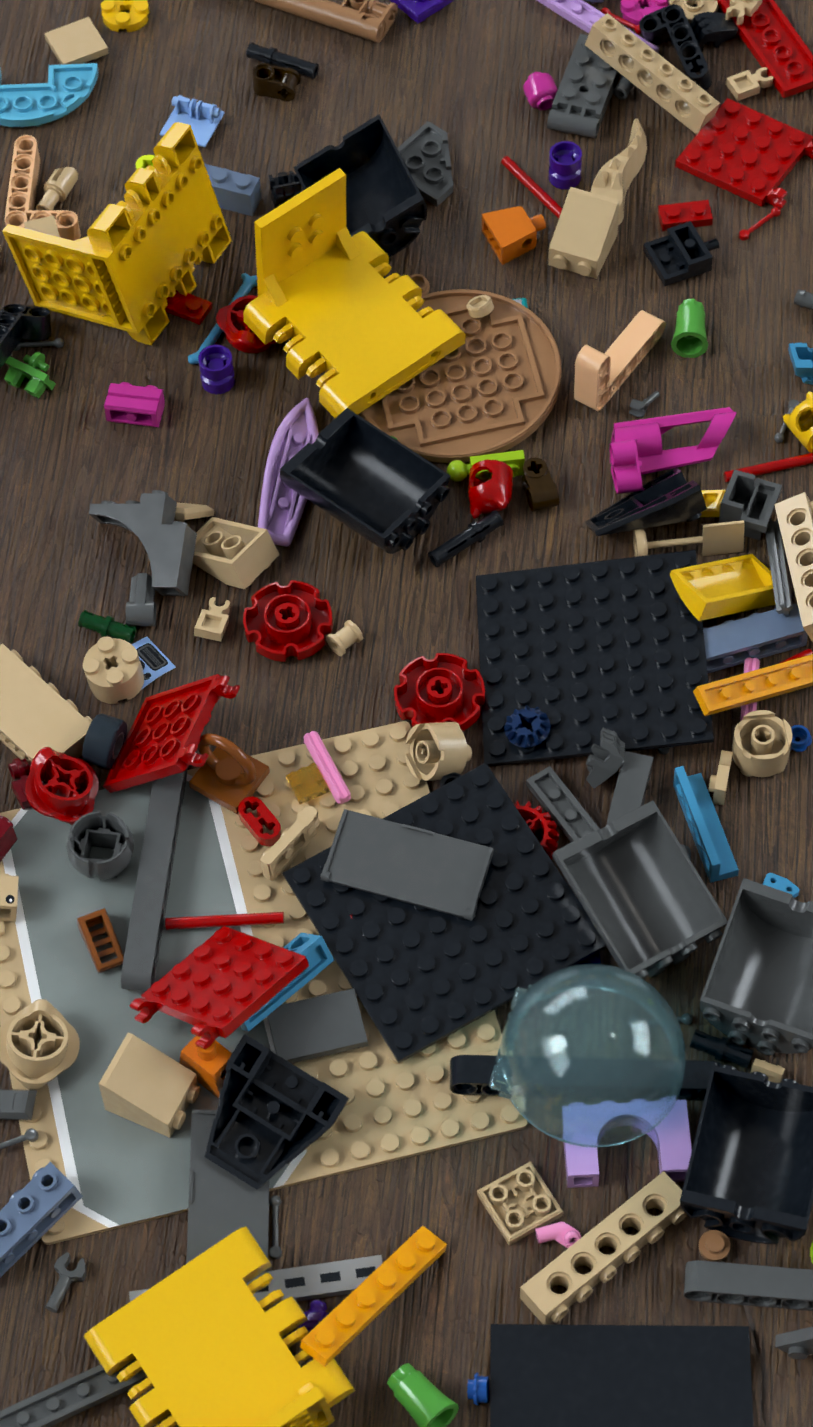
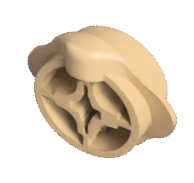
M45 999L34 1001L15 1016L5 1021L0 1027V1061L29 1090L40 1089L43 1085L56 1078L61 1072L72 1066L78 1057L80 1041L76 1030ZM37 1040H40V1043H38V1048L35 1049V1046H37Z

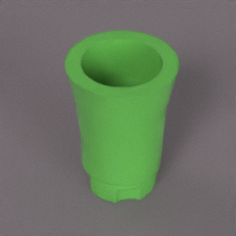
M695 299L684 300L679 305L677 311L676 327L671 347L681 357H699L708 349L704 305Z
M407 1363L400 1366L388 1379L387 1384L392 1392H394V1397L403 1405L418 1427H447L456 1416L459 1405L444 1395L421 1371L414 1369L411 1364Z

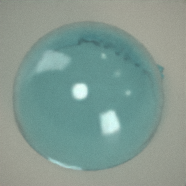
M581 964L557 970L534 985L529 984L528 990L524 988L515 989L510 1007L512 1011L508 1014L496 1057V1063L499 1065H494L489 1087L499 1090V1097L510 1099L519 1113L529 1123L546 1135L565 1143L583 1147H609L627 1143L645 1135L660 1124L669 1114L680 1094L686 1066L685 1042L682 1029L674 1011L665 998L650 983L627 970L615 966Z

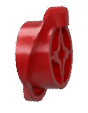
M254 295L236 299L231 305L221 308L216 315V322L225 332L228 342L237 350L245 353H259L268 349L272 344L277 343L275 340H272L265 345L244 323V309L252 300L258 297Z
M43 747L38 751L31 762L29 776L25 784L27 800L37 812L71 825L81 816L93 812L95 798L99 789L96 772L87 762L57 752L51 747ZM45 779L48 783L43 785L41 781ZM81 788L83 793L79 795L77 790Z

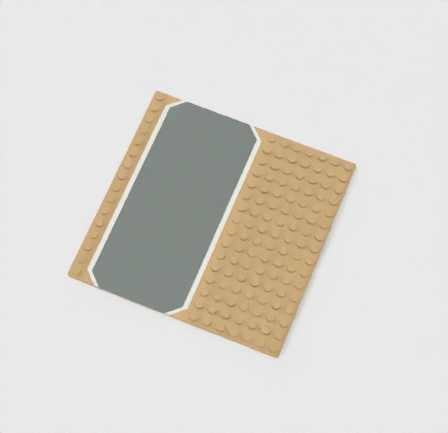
M402 721L322 740L351 793V799L343 804H338L334 799L305 744L251 756L269 766L270 773L252 796L262 800L281 825V834L298 820L297 814L305 806H312L317 809L319 814L317 819L321 823L319 831L310 840L309 844L274 881H270L263 876L260 864L263 853L272 846L261 845L241 822L239 812L235 814L191 789L189 781L199 768L187 770L165 918L284 912V924L228 927L282 948L300 933L319 935L282 873L332 846L344 809L383 819L430 793L427 781L415 778L406 763L405 753H410V744H406L408 733L411 730L409 722ZM153 781L110 793L107 789L98 790L95 798L93 812L100 811L102 816H106L108 812L115 814L124 821L132 833L134 841L132 858L128 866L118 874L117 878L112 877L100 880L98 876L92 879L87 878L72 866L66 849L72 827L71 824L44 816L33 807L24 810L19 808L0 813V816L6 817L13 823L17 836V841L0 862V873L19 876L16 922L0 921V1027L5 1021L15 1016L34 1001L45 999L74 1027L80 1041L79 1054L72 1066L61 1072L56 1078L43 1085L40 1089H37L32 1120H19L21 1135H24L30 1128L35 1129L39 1134L38 1139L34 1142L23 1141L30 1181L37 1170L51 1162L75 1185L83 1196L41 1237L46 1245L188 1211L192 1110H217L219 1099L198 1083L200 1093L194 1104L190 1103L188 1105L182 1127L179 1130L175 1129L171 1138L105 1110L99 1087L100 1080L128 1032L178 1063L182 1049L196 1036L191 1034V1029L194 1025L160 1011H157L147 1023L143 1024L136 1021L134 1017L140 1011L131 1009L129 1005L134 999L141 998L145 991L121 988L123 965L98 974L77 925V918L105 908L122 952L125 954ZM247 809V813L251 812L256 818L258 817L256 810ZM264 824L262 825L263 834L266 832L269 835L273 834V829L269 831ZM92 846L89 858L111 859L114 849ZM164 919L155 982L159 981L175 965L184 960L195 948L202 945L222 927L166 930ZM100 923L98 925L89 927L88 930L89 932H92L94 930L102 928L103 925L102 923ZM104 933L102 935L93 937L92 940L93 942H96L108 936L106 933ZM108 943L106 945L97 947L96 951L100 952L106 950L108 948H111L112 945L111 943ZM115 953L100 958V961L104 963L117 958ZM334 959L330 965L283 1004L352 989ZM356 995L368 1046L292 1063L350 1099L335 1124L269 1180V1191L525 1129L527 1127V1118L520 1096L460 1095L450 1091V1059L457 1055L508 1056L495 1010L398 1063ZM267 1017L250 1031L242 1030L239 1026L227 1038L219 1036L215 1039L233 1053L243 1035L246 1034L276 1054ZM37 1040V1046H35V1049L38 1048V1043H40V1040ZM9 1070L12 1088L29 1090ZM221 1073V1078L224 1077L226 1074Z

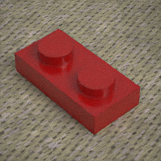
M708 200L658 205V216L662 231H667L668 228L689 221L692 222L694 227L711 226L713 223Z

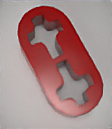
M254 796L244 798L238 805L241 822L261 845L273 846L281 837L279 821L259 798ZM247 809L256 810L258 817L256 818L251 812L247 813ZM264 824L269 831L273 829V834L269 835L267 832L263 834L262 825Z

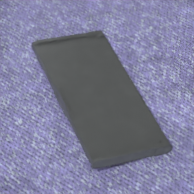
M344 809L327 861L321 873V880L473 921L494 849L418 827Z
M192 1110L186 1264L242 1227L249 1229L268 1258L269 1181L256 1190L205 1158L209 1135L217 1110Z

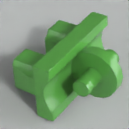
M35 352L32 356L25 355L24 362L28 363V365L9 356L5 362L9 369L4 378L9 385L19 388L24 378H27L29 382L24 390L38 399L46 388L53 390L56 383L49 380L48 374L41 372V370L47 372L49 369V365L45 363L44 354Z

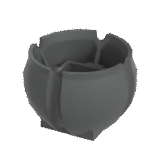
M95 811L81 816L72 825L66 844L68 858L72 866L87 878L92 879L95 876H98L100 880L112 877L117 878L118 874L125 870L130 863L134 849L132 833L124 821L113 813L108 812L106 816H102L100 811ZM92 846L114 849L111 859L89 858Z

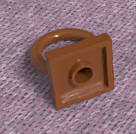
M212 733L203 734L200 736L201 741L198 744V751L200 754L207 753L209 756L204 766L200 767L191 778L189 786L191 789L238 814L239 803L244 798L253 795L270 773L269 766L246 754L240 747L225 737ZM209 745L216 746L213 752L211 751Z

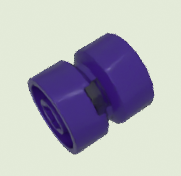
M561 141L554 144L549 151V181L558 189L567 190L570 187L574 188L581 181L582 150L577 144L570 141Z
M216 344L205 347L198 356L202 387L211 394H224L230 391L235 383L232 354L223 345Z

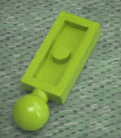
M523 450L471 456L470 464H465L461 460H454L447 466V474L450 475L451 480L456 482L464 480L467 475H470V468L473 464L483 460H498L506 463L513 470V477L524 475L523 465L525 456ZM481 470L476 474V477L481 481H487L492 478V473L488 470Z

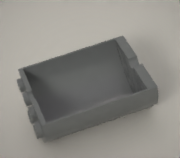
M653 800L612 821L604 828L596 829L554 851L552 855L626 980L632 981L633 984L647 976L651 979L659 975L672 962L674 965H677L690 957L689 954L698 949V945L706 941L708 944L723 935L720 929L727 925V919Z
M745 878L742 880L700 999L702 1016L716 1029L727 1035L730 1042L736 1045L745 1044L757 1048L760 1053L765 1055H774V1053H807L813 1048V901L799 902L793 898L792 894Z

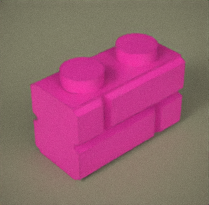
M121 382L120 384L110 383L104 404L106 420L159 427L161 415L165 407L163 389H158L153 385L140 387L133 386L128 382Z

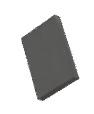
M354 988L282 1004L267 1016L275 1052L291 1064L368 1046Z

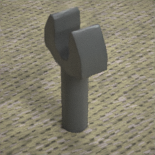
M68 1252L56 1260L54 1268L60 1278L45 1306L46 1309L56 1313L70 1284L85 1280L87 1270L84 1258L80 1259L76 1269L73 1271L67 1270L71 1261Z

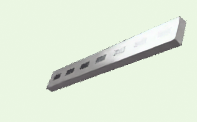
M382 1255L266 1271L250 1280L246 1285L263 1274L270 1273L273 1277L270 1284L253 1295L259 1302L272 1291L281 1289L284 1296L274 1305L291 1296L298 1302L351 1294L383 1263ZM148 1289L129 1291L130 1302Z

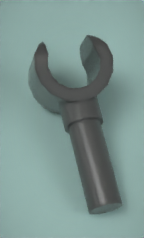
M654 391L643 401L632 399L630 403L632 408L629 414L643 418L650 403L660 396L659 392Z

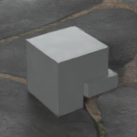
M734 469L721 502L719 523L744 520V536L761 540L762 534L766 533L775 510L774 504L778 502L782 485L759 478L755 479L753 474Z

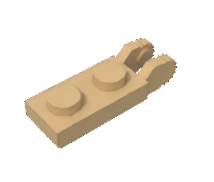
M305 806L297 814L298 820L290 828L283 831L280 839L271 848L265 850L260 859L264 877L274 881L319 831L321 823L317 819L319 814L315 807Z

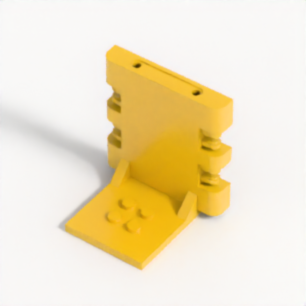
M180 122L173 123L153 149L155 155L152 160L153 166L148 165L145 169L138 168L125 183V202L119 201L116 205H107L87 230L88 236L72 241L7 224L2 232L35 306L127 331L134 340L147 345L154 343L170 322L165 311L168 305L167 297H174L177 293L176 290L185 296L187 293L191 294L197 287L192 274L195 270L194 264L199 265L202 261L214 264L232 241L191 125Z
M340 168L254 221L258 297L252 300L244 309V323L265 345L272 340H275L277 343H283L292 337L283 349L288 353L286 356V367L298 380L306 374L310 378H314L325 372L316 383L321 388L319 402L334 418L340 415L346 408L358 415L465 344V333L443 310L438 309L434 311L428 306L416 312L424 303L422 289L408 275L400 276L398 273H392V275L385 279L383 278L392 268L388 264L389 256L365 231L358 232L351 237L346 227V174Z
M247 1227L234 1231L92 1327L84 1335L86 1342L108 1376H111L134 1359H137L116 1376L120 1383L130 1380L142 1370L148 1376L142 1382L133 1386L127 1393L131 1400L155 1387L129 1407L140 1427H152L170 1414L172 1415L156 1427H175L176 1425H179V1427H327L335 1421L330 1408L355 1391L335 1359L330 1361L325 1367L315 1359L300 1367L311 1356L304 1350L293 1356L288 1349L301 1341L309 1332L304 1326L295 1330L284 1339L282 1337L308 1319L293 1296L284 1299L264 1312L284 1296L280 1289L272 1291L259 1302L253 1294L270 1284L273 1279L270 1273H265L246 1285L250 1280L272 1266Z

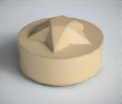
M479 295L472 298L466 307L472 318H481L493 311L494 304L490 296Z

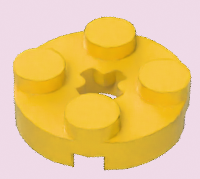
M104 0L101 3L103 22L112 31L119 32V29H127V32H134L141 29L148 22L149 5L147 0Z

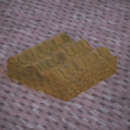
M315 763L285 775L286 781L299 805L329 792V788Z

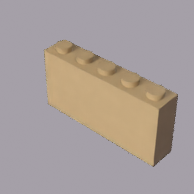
M1 644L0 741L20 759L25 758L29 767L38 751L43 747H51L57 752L76 758L82 756L85 736L92 719L89 716L83 717L70 699H63L58 689L51 682L47 684L42 680L38 670L33 666L28 667L16 650L10 651L4 644Z

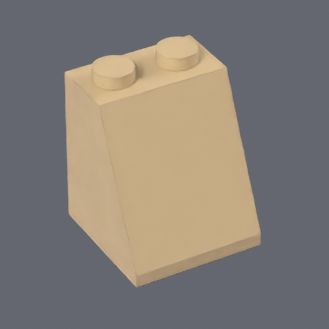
M570 187L549 246L548 265L597 279L618 235L619 200Z
M129 1032L99 1082L105 1110L171 1138L175 1129L179 1130L182 1127L188 1105L190 1103L194 1104L200 1093L196 1073Z

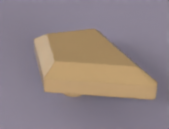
M177 502L174 521L185 522L188 519L214 516V509L207 505Z

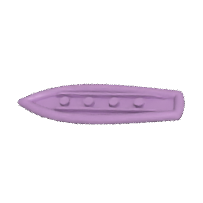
M309 398L302 400L285 416L277 428L267 457L258 527L268 530L275 545L289 546L291 544L307 502L306 498L282 483L280 468L308 443L313 444L319 435L316 416Z

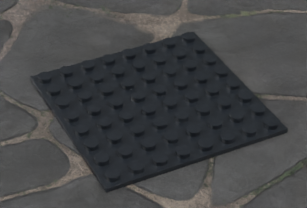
M696 550L476 576L480 674L485 686V703L482 704L484 763L488 767L593 755L591 747L593 744L600 746V733L603 727L615 731L619 739L625 743V751L628 752L714 742L712 715L704 716L693 693L697 686L708 683L703 621H698L689 611L676 591L670 577L671 570L697 565ZM526 705L530 708L538 706L543 713L547 714L550 721V732L546 739L540 744L528 748L512 744L506 737L504 729L507 716H511L515 709H524ZM523 720L522 726L533 732L531 723Z
M486 763L383 818L384 820L418 827L494 849L473 921L343 885L322 881L321 873L331 847L282 873L317 932L323 937L333 958L352 989L354 988L357 997L398 1063L607 947L584 908Z
M491 1324L490 1427H754L749 1326Z

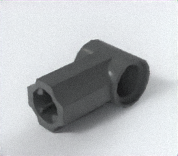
M138 573L135 577L131 578L130 602L126 603V625H156L155 589L151 587L152 576L147 573Z

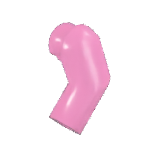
M558 1222L535 1229L539 1244L555 1240L564 1247L569 1248L582 1238L577 1229L565 1222Z

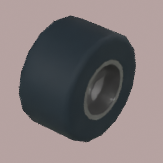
M102 713L96 715L85 736L82 751L83 760L89 764L108 770L111 769L127 738V723L124 720Z

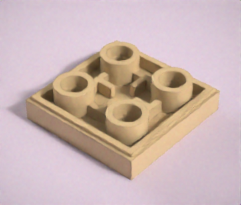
M89 17L44 33L45 40L61 65L83 64L109 54L107 45Z
M531 1161L477 1190V1196L509 1246L535 1232L536 1228L546 1226L563 1216L561 1207Z

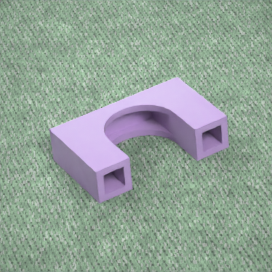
M667 1097L661 1101L648 1102L645 1099H635L630 1101V1103L603 1101L594 1105L575 1102L568 1106H562L567 1188L595 1187L599 1185L598 1143L609 1131L620 1127H632L646 1133L656 1145L660 1174L664 1171L674 1182H685L692 1152L686 1100Z

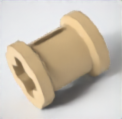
M347 620L344 623V627L338 632L329 634L326 637L328 645L338 656H343L346 653V649L353 643H360L363 640L361 630L351 620Z

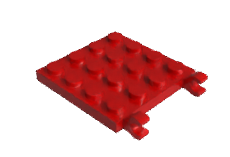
M727 98L717 110L715 116L704 125L678 156L675 167L761 207L767 202L773 207L782 209L786 204L784 197L787 195V191L778 188V186L803 155L813 160V136Z
M216 674L146 697L103 787L110 793L182 773L189 765L195 767L204 766L209 755L207 753H196L198 744L201 741V733L211 719V712L215 703L218 702L221 696L229 699L235 698L240 686H229V676Z
M223 926L202 945L195 948L184 960L175 965L159 981L153 983L141 995V998L134 999L129 1006L131 1009L140 1011L134 1018L143 1024L147 1023L157 1011H160L194 1025L191 1029V1034L201 1037L195 1043L196 1046L207 1049L217 1037L227 1038L308 968L309 963L304 955Z

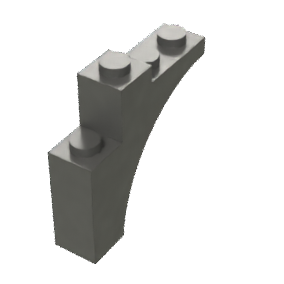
M154 490L152 493H141L140 502L129 500L125 504H117L113 501H102L101 504H90L89 515L99 523L117 525L134 532L138 536L150 560L152 570L151 587L162 596H188L197 533L187 523L174 521L177 502L168 496L167 492Z

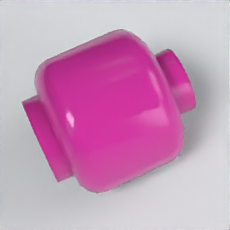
M534 72L528 76L523 85V91L531 107L539 110H547L552 107L558 88L550 74Z

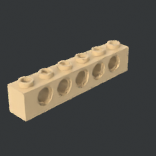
M608 13L592 25L585 46L696 135L715 116L720 105L719 101Z
M803 492L774 505L802 626L813 642V501H810L806 493Z
M663 1171L520 1287V1299L542 1324H549L552 1321L555 1323L559 1322L569 1312L568 1308L576 1301L579 1303L585 1301L592 1294L594 1286L601 1281L602 1283L608 1282L616 1274V1268L624 1262L627 1264L631 1263L641 1253L640 1249L648 1242L650 1244L657 1242L663 1236L665 1228L671 1223L677 1225L687 1216L680 1205L682 1190ZM650 1208H657L662 1212V1214L659 1216H652L647 1212V1210ZM627 1227H633L639 1233L628 1235L623 1230ZM604 1246H609L613 1248L615 1252L610 1255H605L601 1253L599 1249ZM579 1266H587L591 1269V1272L580 1274L575 1269ZM556 1285H562L567 1291L563 1294H556L551 1288Z

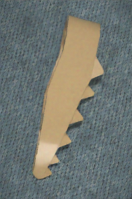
M638 118L633 121L627 148L602 166L591 187V193L619 200L618 225L622 223L624 218L627 190L634 177L640 171L647 152L646 135Z

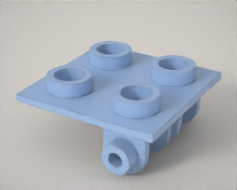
M182 95L174 96L172 106H175L161 130L160 135L164 136L175 122L191 125L197 145L205 148L225 112L217 108L216 104L204 103L201 100L197 103V100L194 98L190 101L189 98Z

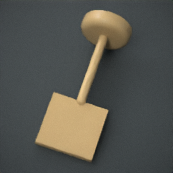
M741 520L703 525V536L647 542L644 529L633 530L635 557L648 555V549L702 543L703 556L744 552L745 522Z

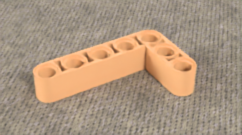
M31 135L18 137L14 144L4 218L5 225L10 224L25 228L24 222L54 215L61 238L72 241L80 239L81 233L78 217L73 211L34 210L40 167L37 140Z
M641 310L605 353L589 345H584L575 361L574 399L596 411H600L661 338L666 322Z

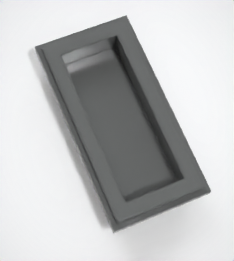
M0 1089V1119L32 1120L37 1090Z

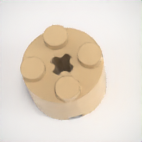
M108 636L102 637L88 650L84 657L83 670L89 687L98 700L108 704H117L120 700L127 698L128 701L134 698L142 689L144 684L143 668L137 650L129 642Z
M756 710L743 716V719L735 727L732 745L733 760L743 775L747 777H769L784 771L789 760L792 743V730L789 723L784 718L781 720L776 717L774 712L768 710Z
M457 722L416 724L409 731L406 739V744H410V753H405L407 766L415 778L423 779L424 781L441 780L443 776L450 773L461 775L466 762L470 761L472 757V749L467 744Z

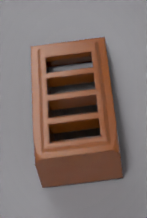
M103 908L77 918L78 928L98 974L123 965L124 954L106 909ZM102 923V928L89 932V927ZM104 933H106L108 936L96 942H93L92 940L93 937L102 935ZM108 943H111L112 945L111 948H108L106 950L100 952L96 951L97 947L106 945ZM112 953L116 954L117 958L101 963L100 958Z

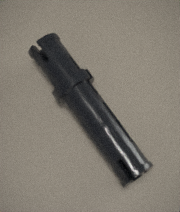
M253 42L247 47V58H252L272 66L292 68L298 71L299 74L311 79H315L318 74L319 64L299 59L278 52L277 48L271 47L269 49Z
M495 510L478 522L473 521L468 524L467 529L433 551L428 552L431 563L435 567H439L473 543L485 540L487 534L504 525L501 515Z

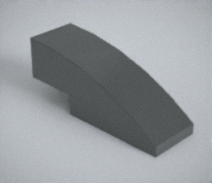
M625 751V762L620 768L606 826L644 805L645 794L652 773L653 757Z

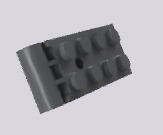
M580 34L552 103V109L547 120V129L596 139L620 73L586 47L585 43L588 35Z

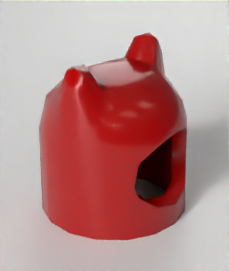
M483 460L473 464L470 468L468 497L470 513L473 518H478L481 513L489 514L495 510L500 512L508 506L512 498L513 470L509 465L498 460ZM481 470H488L492 473V478L483 482L476 477V474Z

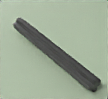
M771 519L766 531V541L775 605L778 614L787 616L790 614V610L793 609L785 550L779 522Z

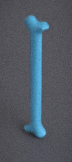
M241 274L243 284L229 305L236 299L247 296L251 289L257 286V275ZM217 323L199 350L188 356L189 364H199V353L205 347L215 345L223 333V330Z

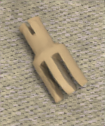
M65 167L54 170L43 187L45 194L36 205V210H53L57 202L65 201L78 180V172L75 168Z

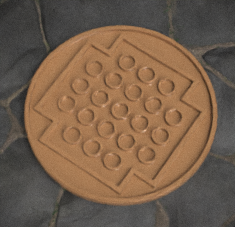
M456 289L422 295L424 303L416 312L428 306L434 311L438 309L443 310L465 333V344L359 413L360 417L389 436L397 438L398 442L427 461L450 463L454 460L469 462L471 456L502 453L518 445L535 432L546 420L559 395L562 379L561 358L552 333L544 322L531 310L499 294L480 290ZM479 295L490 296L494 304L493 311L484 317L472 318L467 310V303Z

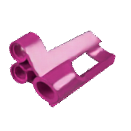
M730 407L614 423L609 450L611 475L616 493L622 494L645 490L642 487L641 475L711 461L737 412H734ZM711 421L697 446L662 450L661 435L675 426Z

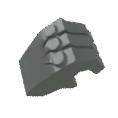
M604 727L600 733V746L597 744L592 745L593 755L590 754L586 765H588L587 769L590 772L586 780L593 788H596L615 774L625 762V743L619 739L615 731Z

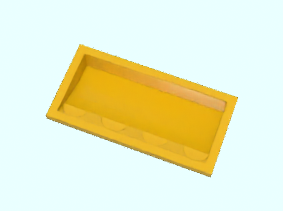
M753 554L674 569L670 573L680 598L698 621L775 605L771 571Z

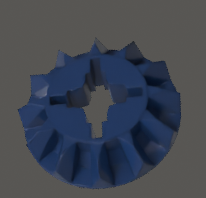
M526 705L524 709H515L511 716H507L504 726L505 734L508 740L516 746L524 748L533 747L543 742L548 736L550 721L547 714L543 713L538 706L530 708ZM523 720L531 723L533 732L522 726Z

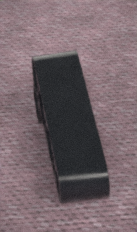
M672 4L642 17L639 22L642 37L655 46L671 41L685 75L703 90L709 89L712 84L709 68L682 7Z
M8 304L0 310V368L22 339L42 341L51 337V311L49 309L22 304Z

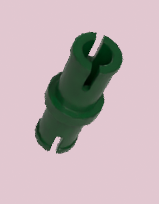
M87 610L81 613L78 622L79 627L98 632L101 637L110 636L125 640L130 644L133 642L137 631L136 627L114 621V618L111 616L105 618L90 613Z

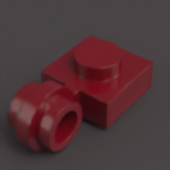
M18 757L8 764L11 777L13 780H16L11 782L12 790L24 810L32 807L25 793V784L30 767L25 758L20 760Z

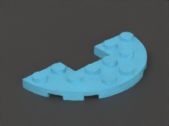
M98 63L49 65L48 83L1 85L2 74L0 69V125L7 127L40 126L69 114L79 107L92 92L98 78Z

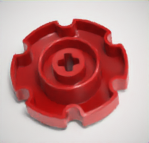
M291 580L286 586H281L278 582L268 584L251 597L252 607L244 609L243 624L248 642H256V651L260 655L274 661L286 662L289 656H295L298 660H303L314 655L325 645L324 635L331 634L333 628L332 610L327 599L320 600L319 590L301 581Z
M436 653L434 659L428 660L421 656L408 663L399 673L400 685H395L394 687L395 707L402 720H411L412 727L423 723L457 722L462 731L468 729L477 721L480 716L479 705L485 703V686L482 676L477 669H467V660L453 654Z

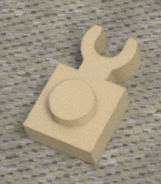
M730 0L725 20L728 21L731 17L735 16L737 17V25H741L744 22V15L751 17L762 4V0Z
M766 67L759 68L755 74H751L747 70L728 77L726 86L736 100L739 101L759 94L760 87L768 88L772 86L773 76L764 78L767 76Z
M212 597L209 600V610L202 609L194 628V636L221 642L229 623L230 601L226 600L223 606H216V598Z
M721 750L717 775H711L708 792H714L713 804L724 806L733 752Z

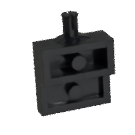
M691 221L668 228L667 236L643 243V251L664 286L711 271L713 257L709 251L719 248L717 238L703 242Z

